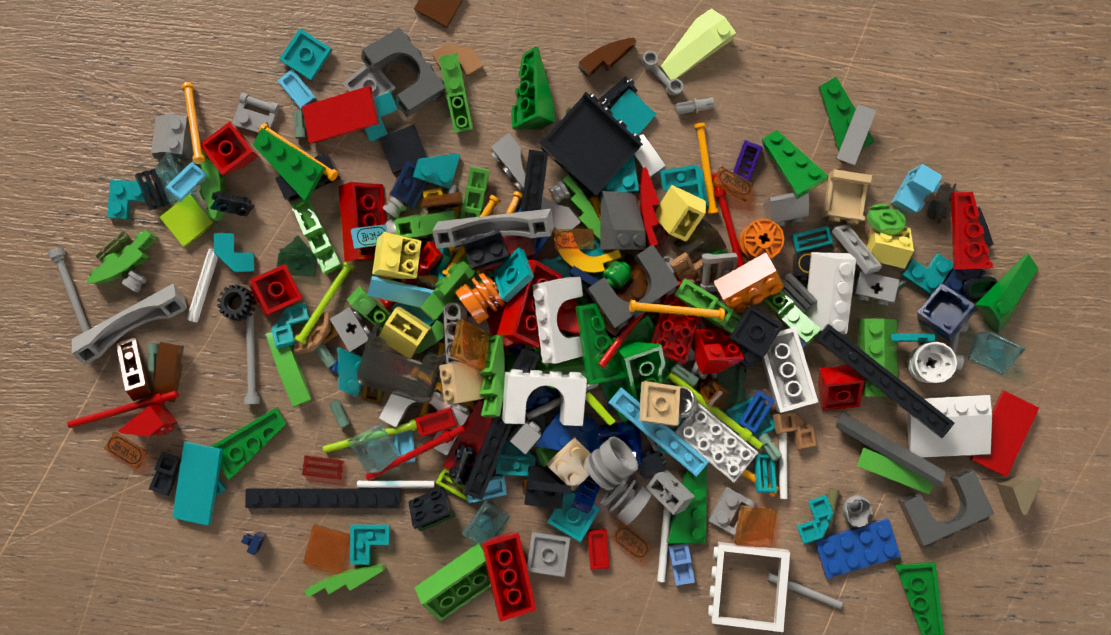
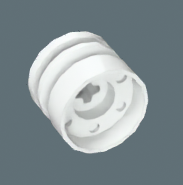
M940 342L916 346L911 350L907 359V367L911 376L923 383L944 382L952 377L957 366V359L953 350ZM928 360L932 361L930 366H926Z

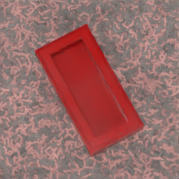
M452 406L414 419L420 437L458 425Z
M607 529L587 530L590 570L610 568Z

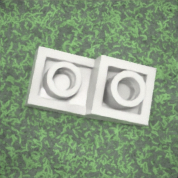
M642 134L639 137L643 145L634 156L642 168L647 167L650 178H652L659 171L665 169L666 166Z

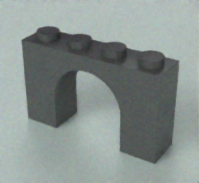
M400 28L362 49L361 59L372 73L396 61L404 62L415 70L418 81L399 93L395 102L406 118L443 96L446 88L444 81L437 77L431 64L424 60L421 51L414 47L408 34L404 33Z
M654 245L634 257L644 272L648 283L646 294L638 303L657 304L660 302L659 298L665 294L667 297L676 291L675 287L679 285V282ZM605 277L586 289L612 329L615 327L620 329L628 324L627 319L632 316L637 318L644 313V311L638 310L630 312V302L620 299Z
M966 469L950 477L959 496L960 505L956 515L948 521H936L930 514L920 494L914 493L898 500L918 544L926 547L932 546L937 543L936 540L952 537L954 532L967 530L972 527L971 524L987 521L989 516L994 514L975 471Z

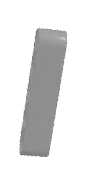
M462 301L448 303L444 307L446 364L470 361L467 308ZM454 306L458 308L457 315H455L453 312ZM455 325L459 328V334L454 332ZM455 345L460 348L459 354L455 351Z

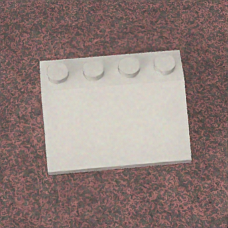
M990 395L925 399L955 422L943 438L938 437L906 411L909 451L920 457L991 454L992 409Z

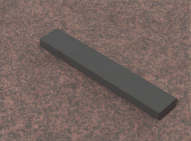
M841 412L835 426L836 428L936 486L940 487L944 483L946 471Z

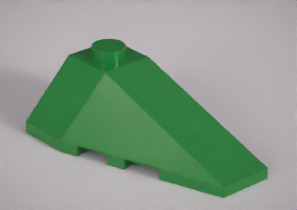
M534 47L522 55L519 71L521 81L519 88H516L515 94L518 95L516 105L512 106L511 111L512 129L514 130L542 129L555 122L554 103L538 47Z
M1025 254L975 304L995 333H998L1011 320L1038 270V266L1029 254Z
M634 342L617 350L629 393L639 403L641 398V382L647 381L660 384L663 382L661 377L662 370L665 367V360L661 344Z

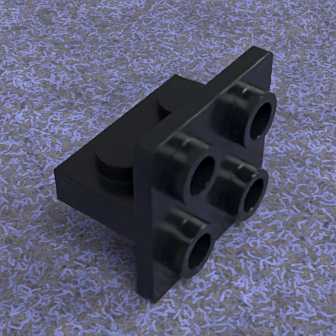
M490 229L485 234L479 236L472 235L462 241L472 270L509 258L500 229Z
M529 466L524 504L562 509L564 493L571 494V486L565 485L550 468Z
M443 487L432 490L408 502L412 526L414 529L418 528L420 532L455 517L454 510L447 499L446 491Z

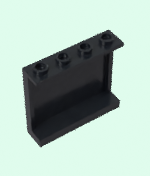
M585 92L581 99L550 133L539 142L538 147L544 152H549L548 156L595 198L643 144L641 143V138L636 133H630L626 129L627 125L620 119L617 121L612 116L613 113L606 106L603 108L598 103L599 100L596 96Z

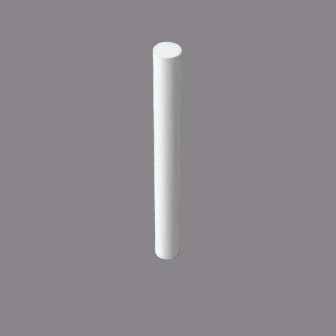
M786 432L779 434V451L782 454V457L779 458L780 499H787Z
M357 481V488L434 489L435 481Z
M665 506L658 582H665L668 553V543L666 541L670 531L671 512Z

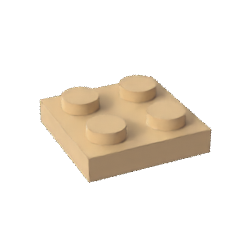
M647 381L641 382L639 421L678 426L680 387Z
M574 437L547 463V466L566 485L571 486V489L574 491L590 475L585 465V458L591 453Z

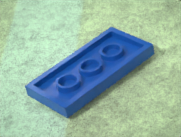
M888 518L814 541L825 578L827 579L901 557Z

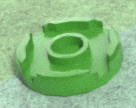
M887 204L873 205L867 213V220L874 229L887 235H896L903 231L906 219L898 209L895 208L893 210Z

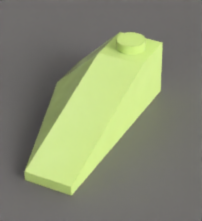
M713 9L708 10L693 22L661 65V69L670 80L677 79L732 41L736 34L735 30L724 16Z

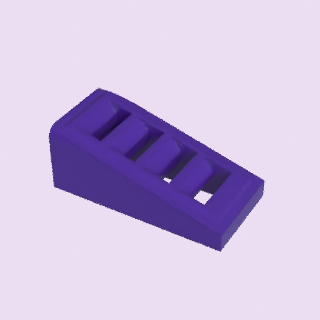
M744 140L731 177L740 179L737 177L739 176L750 182L763 146ZM746 147L756 150L755 154L745 151ZM743 155L753 157V161L743 158ZM744 162L750 164L751 167L747 168L741 166L740 163ZM741 169L748 172V175L738 173L737 171Z

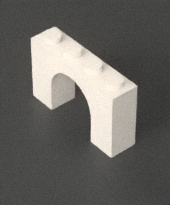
M566 277L533 284V296L543 363H560L583 356L580 335L574 334L564 337L557 326V312L561 304L566 300L583 296L581 278Z
M518 369L505 372L502 420L504 423L524 424L526 401L529 394L540 386L548 385L557 388L561 395L559 421L563 425L583 426L587 379L579 372H569V375H563L559 371H550V374H542V371L539 370L523 373L522 370Z
M403 375L399 378L379 418L397 427L401 423L410 404L424 401L432 404L437 410L452 406L458 422L457 426L449 428L453 430L462 424L465 425L472 411L468 410V407L463 403L446 405L443 393L439 394L434 391L432 386L417 382V379L411 375ZM448 429L437 432L434 439L441 436V433ZM458 436L454 437L453 441L443 443L434 449L448 455Z

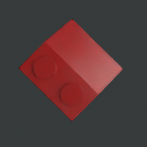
M230 121L200 143L203 151L222 175L242 169L259 157L238 127Z
M286 264L254 277L248 282L265 318L303 299Z
M848 365L820 368L818 387L822 411L860 407L864 378Z
M164 404L151 405L118 431L121 434L147 437L155 435L158 437L162 434L165 436L174 430L173 426L178 422Z

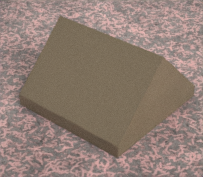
M1019 475L996 483L1005 508L1011 512L1026 516L1042 483V479Z

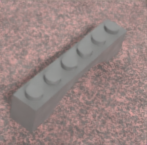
M508 133L491 147L493 152L491 156L497 163L501 162L504 165L503 171L509 178L513 177L516 180L515 186L522 193L524 190L525 172L521 161V147ZM542 197L541 209H551L554 222L553 233L555 236L562 231H573L580 225L581 222L569 207L555 204ZM563 232V233H560L559 235H560V236H561V235H566V234H569V233H571V232Z
M551 209L438 221L432 232L436 248L458 246L467 237L485 234L490 229H500L502 236L513 235L529 238L551 236L554 222Z
M174 283L73 338L72 354L83 365L101 357L113 343L132 329L153 320L171 318L186 310L185 296Z

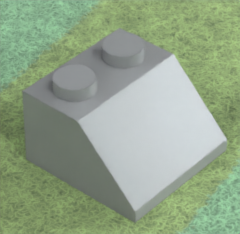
M173 114L156 116L151 154L190 159L192 139L189 118Z
M809 192L799 199H796L794 193L769 198L763 203L765 218L774 221L780 227L784 226V222L792 221V224L803 222V218L809 216Z

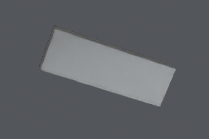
M857 105L837 155V160L851 165L856 164L876 110Z
M849 224L833 229V234L848 253L856 259V263L865 274L877 272L882 268V265Z

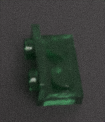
M735 364L717 373V380L731 392L724 402L742 403V400L745 399L743 380H746L747 372L744 369V365Z

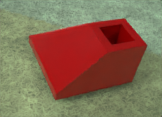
M721 328L695 330V361L701 375L720 373L744 359L738 344L729 339L731 334Z

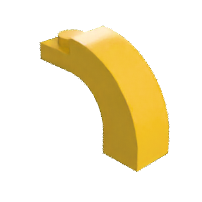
M573 233L566 234L567 239L570 236L569 243L567 240L566 244H561L565 243L562 242L561 236L557 237V243L556 238H554V243L561 259L569 267L576 266L587 274H601L605 271V264L609 267L612 262L621 259L619 250L592 257L585 255L578 248H561L577 247L575 242L571 243L574 241V237L571 239Z

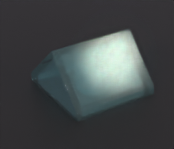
M166 153L155 167V171L169 204H173L178 200L165 191V187L185 168L178 157L171 153Z
M990 331L978 332L968 359L1003 375L1025 351V347Z
M381 422L347 441L367 473L381 472L401 455Z
M486 499L462 534L481 544L497 536L510 515Z

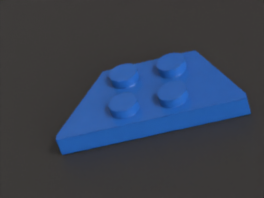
M560 411L555 413L550 424L545 427L543 434L534 444L536 447L560 451L575 437L590 453H593L595 449H600L602 445L595 419L584 416L583 426L563 425L559 421Z

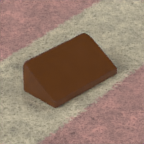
M455 192L426 196L421 205L426 211L460 207L463 205L462 193Z

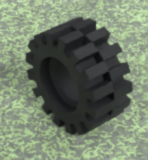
M235 284V286L229 285V288L225 287V293L220 292L219 294L222 298L217 299L218 302H221V304H217V307L220 308L219 312L224 317L234 321L246 320V315L251 316L252 313L250 311H255V308L252 306L256 305V301L253 300L255 297L252 295V291ZM240 296L242 304L237 310H233L231 306L232 301L235 297Z

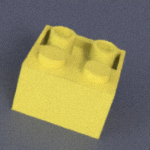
M671 185L655 210L658 222L670 235L686 242L705 215L706 201Z
M871 226L867 248L879 263L905 269L914 252L911 228L905 226L901 233L887 235Z
M384 232L377 238L372 275L388 279H416L421 241Z
M399 306L394 309L385 323L378 339L408 359H411L432 327Z

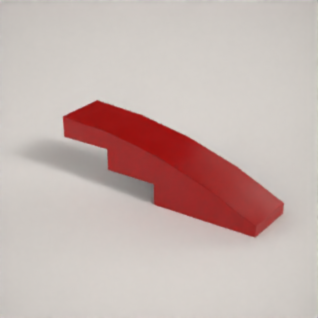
M644 167L640 175V214L646 230L648 247L652 245L656 247L658 242L652 228L656 227L659 222L653 207L658 206L659 200L647 167Z
M428 241L420 252L417 278L389 280L417 286L433 269L443 254L436 248L434 242ZM379 298L386 309H390L397 303Z

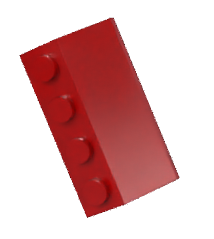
M349 182L340 185L338 189L344 261H374L376 246L354 249L351 229L386 224V212L383 209L385 205L383 184Z
M528 260L534 278L511 300L506 302L497 335L510 341L541 348L533 284L561 279L562 275L536 260Z
M508 532L482 542L499 622L535 611L536 605L519 533Z

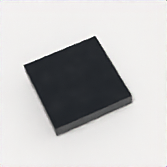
M414 124L379 138L393 174L401 172L406 161L416 165L418 159L427 158Z
M749 305L729 336V339L763 359L783 325Z

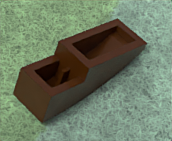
M622 39L596 49L579 61L580 70L588 78L602 66L608 71L635 46L636 39Z
M160 342L155 372V394L178 391L183 367L181 359L184 346Z

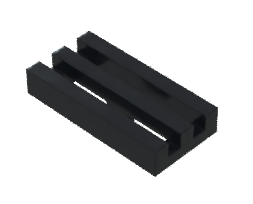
M155 168L135 174L149 211L169 205ZM149 175H151V177H152V179H153V182H154V184H155V187H156V189H157V192H158V194H159V196H160V199H161L162 203H160V201H159V198H158V196H157V193H156V191H155V188H154V186H153V183H152V181H151ZM142 177H145L156 205L152 204Z

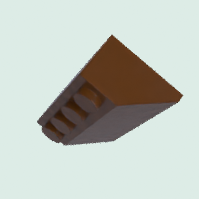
M627 254L623 262L627 263L631 268L632 278L621 290L614 288L613 290L623 301L630 302V300H635L638 302L646 294L648 287L647 278L634 259V256ZM601 314L606 326V333L610 337H616L622 328L618 329L615 327L612 329Z

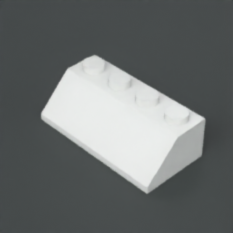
M811 252L807 290L817 301L805 312V315L821 331L827 324H830L841 334H847L856 259L849 253Z
M796 327L780 331L761 360L773 400H775L776 410L782 413L817 403L818 399Z

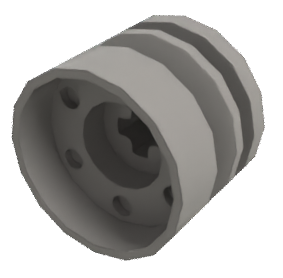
M610 437L600 446V449H595L593 453L585 458V465L590 476L599 486L606 490H613L624 478H628L638 469V462L631 449L616 437Z
M629 477L624 478L613 490H606L600 503L603 507H606L612 502L608 508L609 512H612L617 507L620 508L616 517L625 525L630 524L637 517L652 495L642 485L633 490L632 488L636 480L631 479L626 484Z

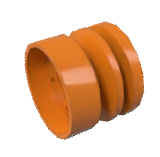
M755 220L744 228L739 235L738 243L741 254L749 261L764 253L767 254L769 259L773 258L781 251L784 245L782 229L772 220ZM762 236H764V240L766 241L763 244L761 243V239H759Z
M483 272L478 274L483 281L481 284L475 278L472 279L475 286L474 289L464 284L455 291L478 324L489 317L486 310L487 307H490L495 312L498 311L493 304L494 302L498 301L501 307L506 305L501 299L497 286Z

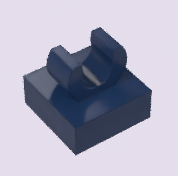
M259 531L254 536L249 533L244 535L241 543L249 546L247 553L251 555L258 553L267 534Z

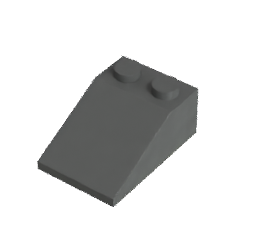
M601 191L600 250H645L646 230L635 194Z

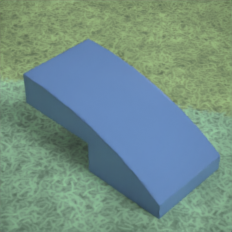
M688 543L668 546L675 586L695 583Z

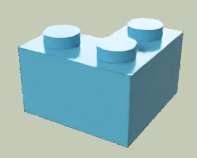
M924 164L917 166L908 172L891 204L910 215L919 212L925 204L923 200L926 195L928 196L932 192L935 193L941 185L939 181L942 175Z

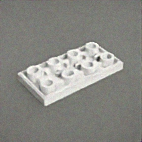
M699 403L695 412L686 417L674 432L732 482L738 479L758 454L754 448Z

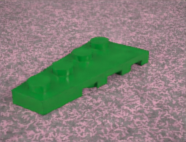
M834 77L820 85L818 89L824 109L827 111L830 128L833 131L835 146H837L839 151L856 109L838 78ZM869 131L862 149L875 142Z
M261 128L253 146L304 201H308L326 167L273 133Z
M778 130L762 138V145L772 161H775L779 172L786 178L789 188L793 189L796 199H799L828 180V175Z
M597 304L576 306L587 384L592 385L626 378L620 368L618 356L615 354L604 369L598 365L612 345V341L606 333V326Z
M278 407L211 446L223 449L220 467L228 480H231L288 424Z
M707 465L697 477L685 468L682 484L695 497L684 511L675 514L674 518H672L667 543L706 542Z
M936 563L894 564L921 635H944Z

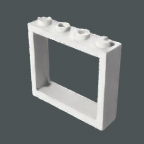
M718 542V546L714 547L713 552L716 566H712L711 578H715L714 586H710V598H713V603L708 607V617H711L712 624L783 632L790 552L786 549ZM724 551L779 557L774 623L718 616Z

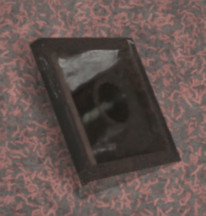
M701 219L686 242L679 238L673 242L682 254L684 252L688 254L692 264L702 259L703 254H711L727 247L718 230L704 219Z

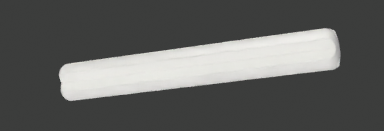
M209 249L187 315V320L191 322H198L214 273L218 256L214 254V249Z

